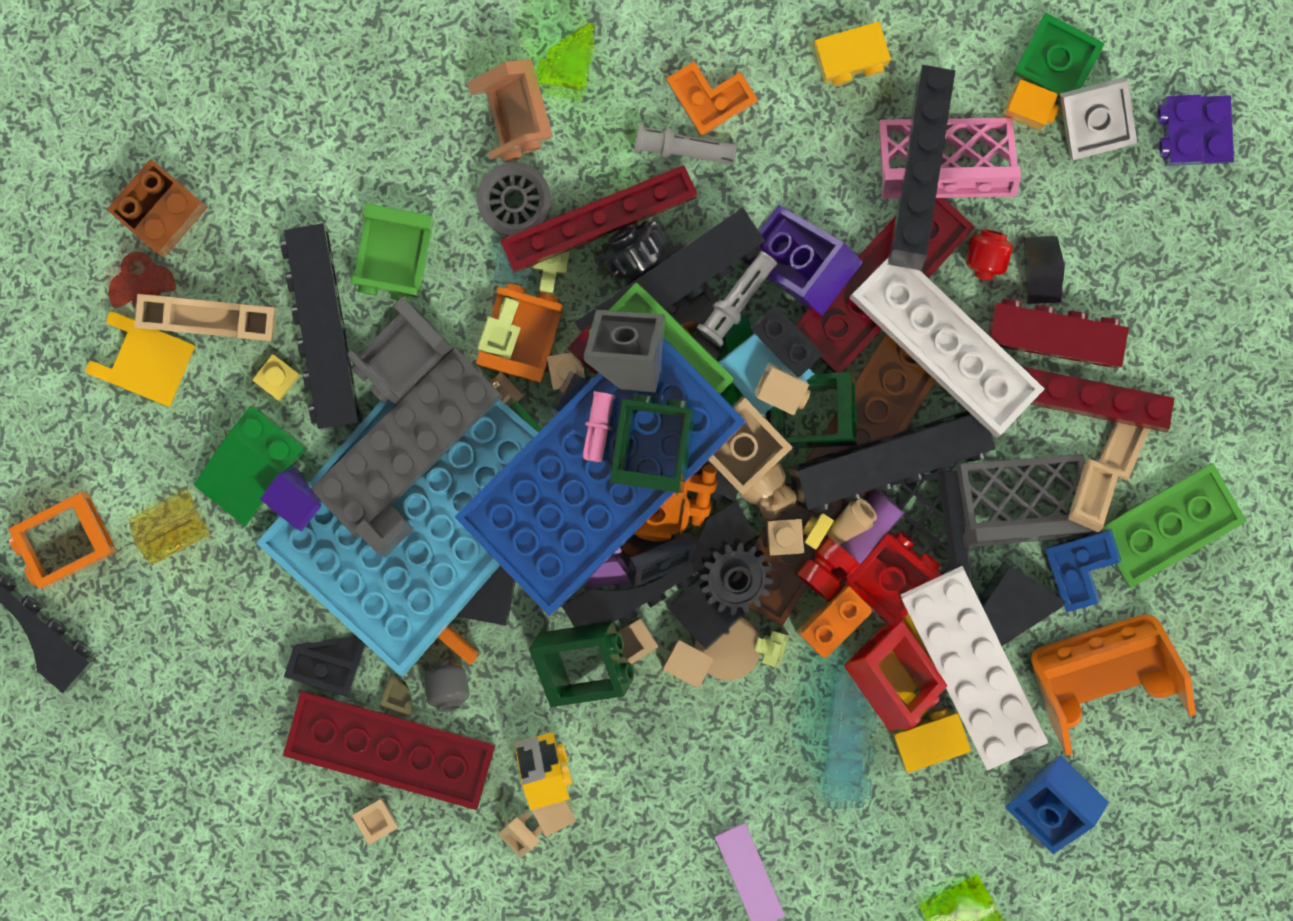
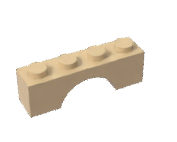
M137 294L134 328L275 341L278 308Z

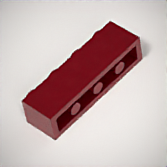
M1002 299L1001 303L992 305L987 335L1001 348L1114 369L1123 366L1129 327L1120 326L1121 320L1101 317L1100 322L1088 320V314L1077 311H1068L1067 316L1054 313L1055 308L1044 305H1035L1034 310L1022 308L1021 301Z

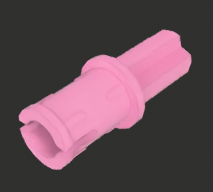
M594 391L589 422H585L588 429L582 456L585 460L602 462L608 430L613 428L609 425L616 395Z

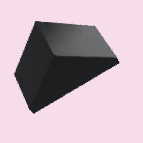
M1058 236L1024 237L1027 304L1061 303L1065 263Z

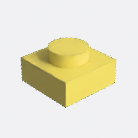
M272 354L252 381L278 401H281L300 374L276 355Z
M820 513L817 518L811 516L802 530L803 534L806 535L803 543L813 549H817L834 520L823 513Z

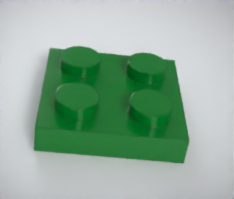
M1045 13L1013 74L1031 84L1057 93V97L1060 98L1061 93L1082 88L1105 43Z

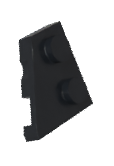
M357 636L296 644L293 647L284 678L349 698L366 644Z

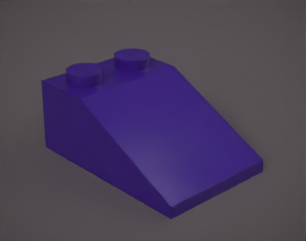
M780 205L777 206L759 230L765 240L759 247L777 262V265L766 278L800 303L822 316L863 263L844 242ZM758 255L750 259L748 262H745L742 257L740 258V260H742L744 263L750 266Z

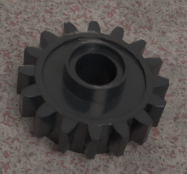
M645 220L641 225L635 223L633 226L617 231L609 238L608 243L602 244V249L595 253L594 261L605 277L610 274L615 279H625L643 271L660 257L663 252L662 245L665 244L663 240L666 237L655 220L650 223L648 220Z
M736 539L734 545H729L725 540L722 541L721 548H710L712 555L709 559L702 558L701 560L705 565V569L698 571L700 579L705 580L699 584V588L702 593L708 592L705 596L707 602L712 604L716 601L715 607L720 612L728 606L731 615L736 614L737 607H741L745 613H749V604L752 602L758 607L761 606L758 597L760 595L769 596L770 593L765 588V584H771L774 581L771 575L766 574L773 568L769 562H763L767 557L764 552L760 550L755 553L756 547L753 543L749 542L744 547L740 539ZM743 571L742 577L738 581L728 582L731 573Z

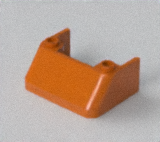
M1138 615L1037 648L1031 655L1033 672L1048 719L1066 756L1073 754L1068 729L1079 724L1082 719L1080 704L1142 684L1146 693L1155 698H1165L1177 694L1189 717L1196 715L1191 676L1160 621L1152 615Z

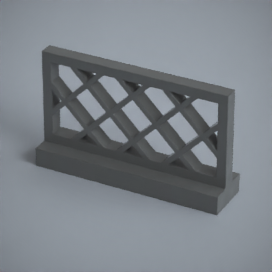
M1084 454L959 464L957 466V473L967 530L966 533L962 534L964 548L1078 538L1096 533L1092 529L1069 520L1070 511L1064 506L1071 494L1075 496L1076 487L1079 484L1085 464ZM1064 464H1075L1077 477L1072 484L1058 473ZM1034 466H1039L1049 474L1042 486L1038 485L1028 476ZM1002 469H1009L1018 477L1011 489L997 479ZM988 470H995V471L993 472V474H991ZM977 471L988 480L980 492L970 485L968 472ZM1053 479L1067 490L1060 501L1056 500L1046 491ZM1022 482L1026 483L1036 492L1029 504L1015 494ZM992 484L1006 495L998 507L984 496ZM1040 497L1054 507L1049 517H1043L1033 509ZM1010 499L1024 510L1018 520H1012L1002 511ZM978 502L993 513L987 522L976 523L974 508ZM1060 512V513L1063 514L1064 516H1056V515ZM1028 514L1032 517L1030 519H1025ZM998 517L1002 521H995V519Z

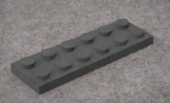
M454 348L337 462L311 490L352 535L359 538L360 535L355 531V528L363 520L372 523L388 506H392L503 396L458 349Z

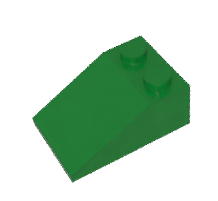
M250 406L230 430L193 485L246 527L265 504L260 498L278 474L292 466L295 467L308 451V448L259 408Z

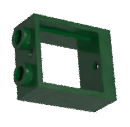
M850 372L814 374L806 380L809 384L807 390L837 389L838 434L786 437L785 411L775 406L771 408V420L767 421L793 447L792 449L857 445L856 379Z
M632 394V400L622 399L610 483L684 493L696 410L687 408L688 402L682 400L667 399L666 405L654 404L653 396ZM635 410L683 417L674 477L626 470Z
M613 621L540 632L529 648L550 707L624 697L634 680L633 667L630 662H627L623 651V638L620 633H617ZM598 646L609 678L570 684L559 652Z

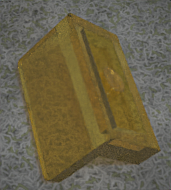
M187 489L129 519L135 545L150 565L211 535L207 524L195 509L192 496Z

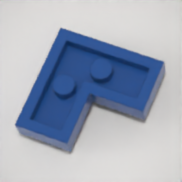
M1111 528L1048 546L1045 549L1061 598L1066 601L1064 604L1066 612L1098 604L1100 598L1091 571L1122 561Z

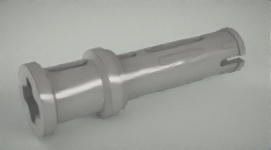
M643 123L638 124L634 146L635 153L643 150L660 153L663 158L670 157L673 154L730 165L734 164L737 144L674 134L675 131L671 128H666L664 131L646 128Z
M760 251L724 301L719 300V302H716L713 306L715 310L703 325H698L696 328L698 333L712 344L721 347L723 337L733 324L740 322L741 310L758 290L771 270L777 265V262L765 252ZM757 273V275L746 288V290L743 292V294H741V292L744 290V288L747 286V284L750 282L753 276Z

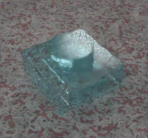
M498 248L494 282L528 287L530 267L513 274L502 248Z

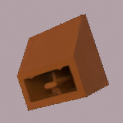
M150 159L106 210L153 251L165 258L208 207Z

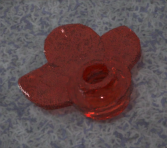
M139 251L131 252L123 258L120 266L121 272L110 282L109 298L113 308L122 307L129 302H132L136 308L137 294L161 296V293L172 292L176 290L175 279L169 269L154 264L153 260L146 253ZM137 262L144 265V271L139 275L132 273V266Z

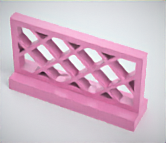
M1013 118L948 119L945 141L947 140L959 150L950 158L945 154L942 155L943 164L940 168L936 198L1017 197L1021 172L1020 166L1017 165ZM911 119L879 120L883 179L882 199L900 198L905 168H890L889 162L897 155L906 161L907 151L904 149L909 144ZM991 129H1005L1006 137L997 143L987 133ZM957 130H967L974 136L964 144L953 134ZM887 131H901L907 137L897 145L887 137ZM979 140L992 149L984 157L971 149ZM998 153L1009 161V167H995L989 161ZM965 154L977 164L973 167H961L955 162Z

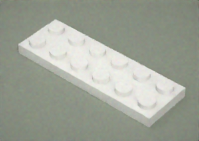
M887 259L850 296V299L983 426L998 438L1045 388L920 270L887 265Z
M963 566L901 594L905 607L937 671L948 685L946 689L987 771L1047 744L1048 740Z

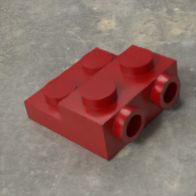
M892 531L888 532L844 583L890 624L902 621L908 615L901 594L942 575L938 571L940 564L927 553H924L921 557L912 549L915 543L901 531L897 534Z

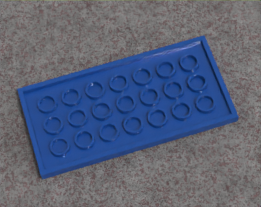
M665 338L663 340L661 372L656 392L621 390L602 374L598 373L455 516L459 523L548 616H551L676 493L610 483L622 399L632 400V394L653 396L654 404L666 405L667 399L682 400L688 402L687 408L696 410L685 483L747 422ZM594 391L616 395L609 425L613 428L608 430L602 462L585 460L582 456L588 429L585 422H589ZM635 410L626 470L674 477L683 417Z

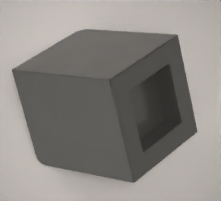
M390 505L372 523L363 520L355 528V531L377 554L387 557L415 528L395 507Z

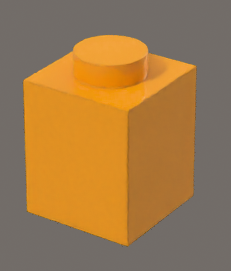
M1020 79L1014 87L1003 116L1013 118L1015 121L1041 130L1046 123L1052 124L1056 117L1059 105L1054 103L1058 94Z

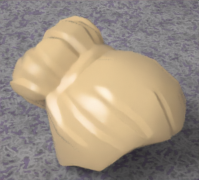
M779 462L744 495L741 493L739 495L749 503L759 507L762 517L766 521L778 518L783 512L788 511L794 506L797 500L795 492L787 487L786 475Z

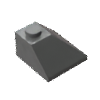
M596 310L584 353V361L621 390L656 392L662 364L665 315Z

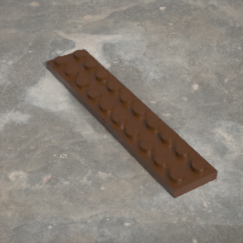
M887 333L883 336L856 380L857 445L905 430L936 381ZM838 412L835 413L822 435L838 434ZM856 445L815 447L806 461ZM792 483L789 488L792 489V490L795 492L794 486H793V483ZM867 491L861 493L862 497L860 499L864 497ZM841 499L831 502L829 509L811 512V510L799 506L796 500L794 506L788 511L783 512L778 518L769 521L802 519L803 530L810 517L817 518L820 513L835 521L849 502H842ZM765 526L754 543L756 547L755 553L762 550L767 556L763 562H769L773 569L766 574L771 575L774 581L771 584H765V588L770 593L769 596L760 595L758 597L761 606L758 607L752 602L749 604V607L783 627L808 587L796 573L808 559L814 560L816 558L814 553L816 549L803 543L804 553L770 556L768 555ZM826 533V535L824 536V538H823V540L821 541V543L825 540V538H829V537L827 536V533ZM737 571L731 582L738 581L742 577L743 571Z

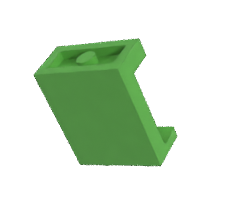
M365 203L363 213L365 223L355 273L351 277L350 283L358 286L357 292L377 296L378 290L391 292L390 298L394 300H400L404 297L410 302L411 297L419 298L434 224L433 217Z

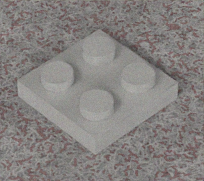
M1125 77L1060 94L1069 157L1072 160L1137 144L1129 81Z

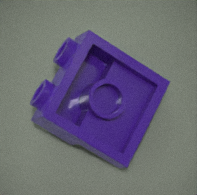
M1201 94L1167 96L1162 100V104H1159L1157 108V120L1159 125H1163L1164 138L1159 140L1160 158H1165V166L1228 164L1234 162L1231 95L1201 97Z

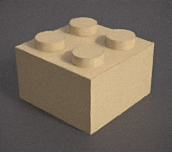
M742 396L732 407L747 422L709 461L744 495L793 447Z

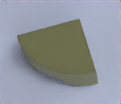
M390 674L378 706L411 717L413 701L411 700L410 690L407 689L408 687L404 685L405 683L400 678Z

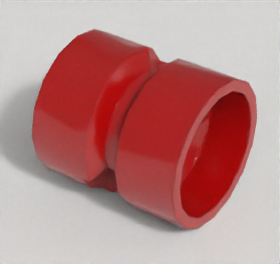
M825 538L814 552L816 558L814 560L808 559L796 575L818 595L830 602L842 588L840 581L842 579L848 580L860 564L837 543L829 538Z

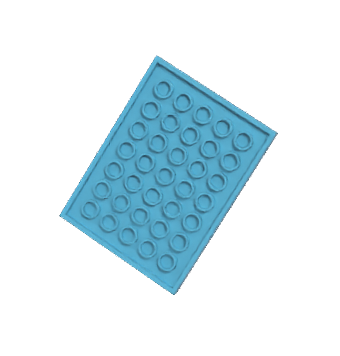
M389 399L385 403L380 401L308 483L309 487L312 488L396 405ZM499 400L392 505L415 529L387 557L377 554L361 536L359 538L354 537L317 496L316 498L320 502L321 508L302 532L295 529L279 516L256 544L397 674L404 676L500 566L459 523L455 516L538 432L504 402Z

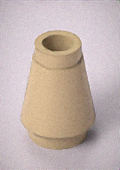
M863 499L849 502L830 526L827 536L838 545H841L843 542L871 529L873 522L877 519L874 509Z

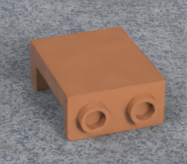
M532 59L503 62L467 82L470 95L487 93L501 145L488 152L489 159L502 158L503 163L521 159V153L539 150L542 148V142L553 137Z

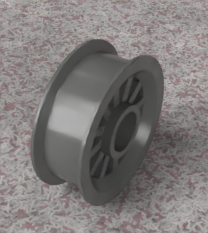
M509 162L496 166L485 175L478 189L477 204L481 217L489 227L502 235L511 236L546 220L551 205V194L547 181L538 170L524 163ZM510 177L511 186L507 187L503 180ZM515 177H521L518 186L515 185ZM527 180L532 183L526 189H523ZM498 183L503 188V192L495 189ZM536 189L539 195L527 196ZM518 192L524 196V202L521 207L511 209L506 206L505 200L510 193ZM491 194L496 195L501 199L490 200ZM539 201L538 207L529 204V202ZM502 205L496 211L492 212L491 206ZM526 209L535 213L532 218L526 213ZM506 211L503 221H500L497 217ZM520 214H522L526 220V222L521 224L519 222ZM511 215H514L515 225L508 224Z

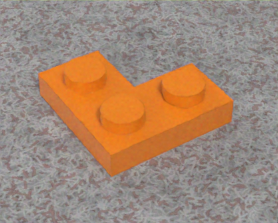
M695 61L666 78V82L701 137L758 102L756 95L741 72L713 89Z

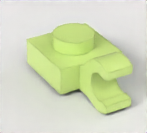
M570 251L533 266L534 270L543 271L539 292L554 295L557 273L567 275Z
M504 297L498 319L490 316L487 317L477 347L478 349L510 360L521 329L519 326L512 324L519 304L517 300Z
M772 631L771 636L766 635L764 639L757 638L754 651L760 652V655L764 656L763 664L780 667L789 635Z

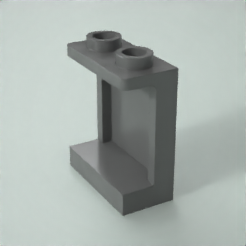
M404 297L393 306L400 314L360 354H356L352 350L346 354L354 362L350 367L353 372L364 382L369 379L374 384L370 390L383 403L389 399L395 405L454 349Z

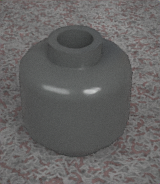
M451 660L433 663V669L425 673L423 677L427 703L432 707H436L438 712H448L462 708L463 702L470 695L465 669L461 666L453 665Z

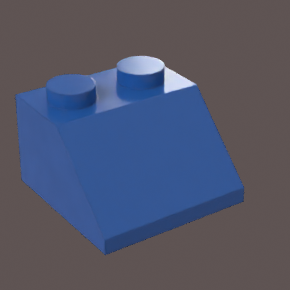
M1060 755L1043 767L1005 808L1052 854H1055L1095 827L1109 801Z

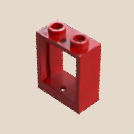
M903 620L881 627L844 665L888 731L900 728L909 730L916 726L922 719L920 715L938 703L940 693L948 686ZM892 650L920 689L919 693L906 706L878 667V664Z

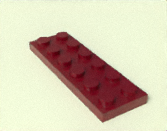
M936 198L927 257L921 269V272L928 279L976 228L944 198ZM896 216L860 253L858 257L863 263L823 316L809 309L795 324L823 353L820 359L835 373H842L882 330L850 299V296L888 259Z
M302 690L283 756L478 810L496 744Z

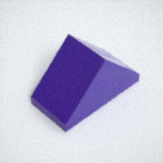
M294 466L279 473L260 498L268 507L301 532L321 508L320 502L303 475Z

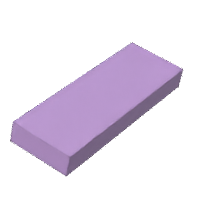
M744 822L714 835L750 921H776L785 917L746 823Z

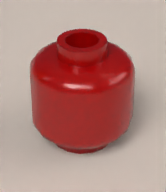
M981 229V233L974 234L971 237L965 264L974 270L973 276L984 280H993L994 275L1006 273L1013 250L1012 243L1007 240L1008 235L994 230Z

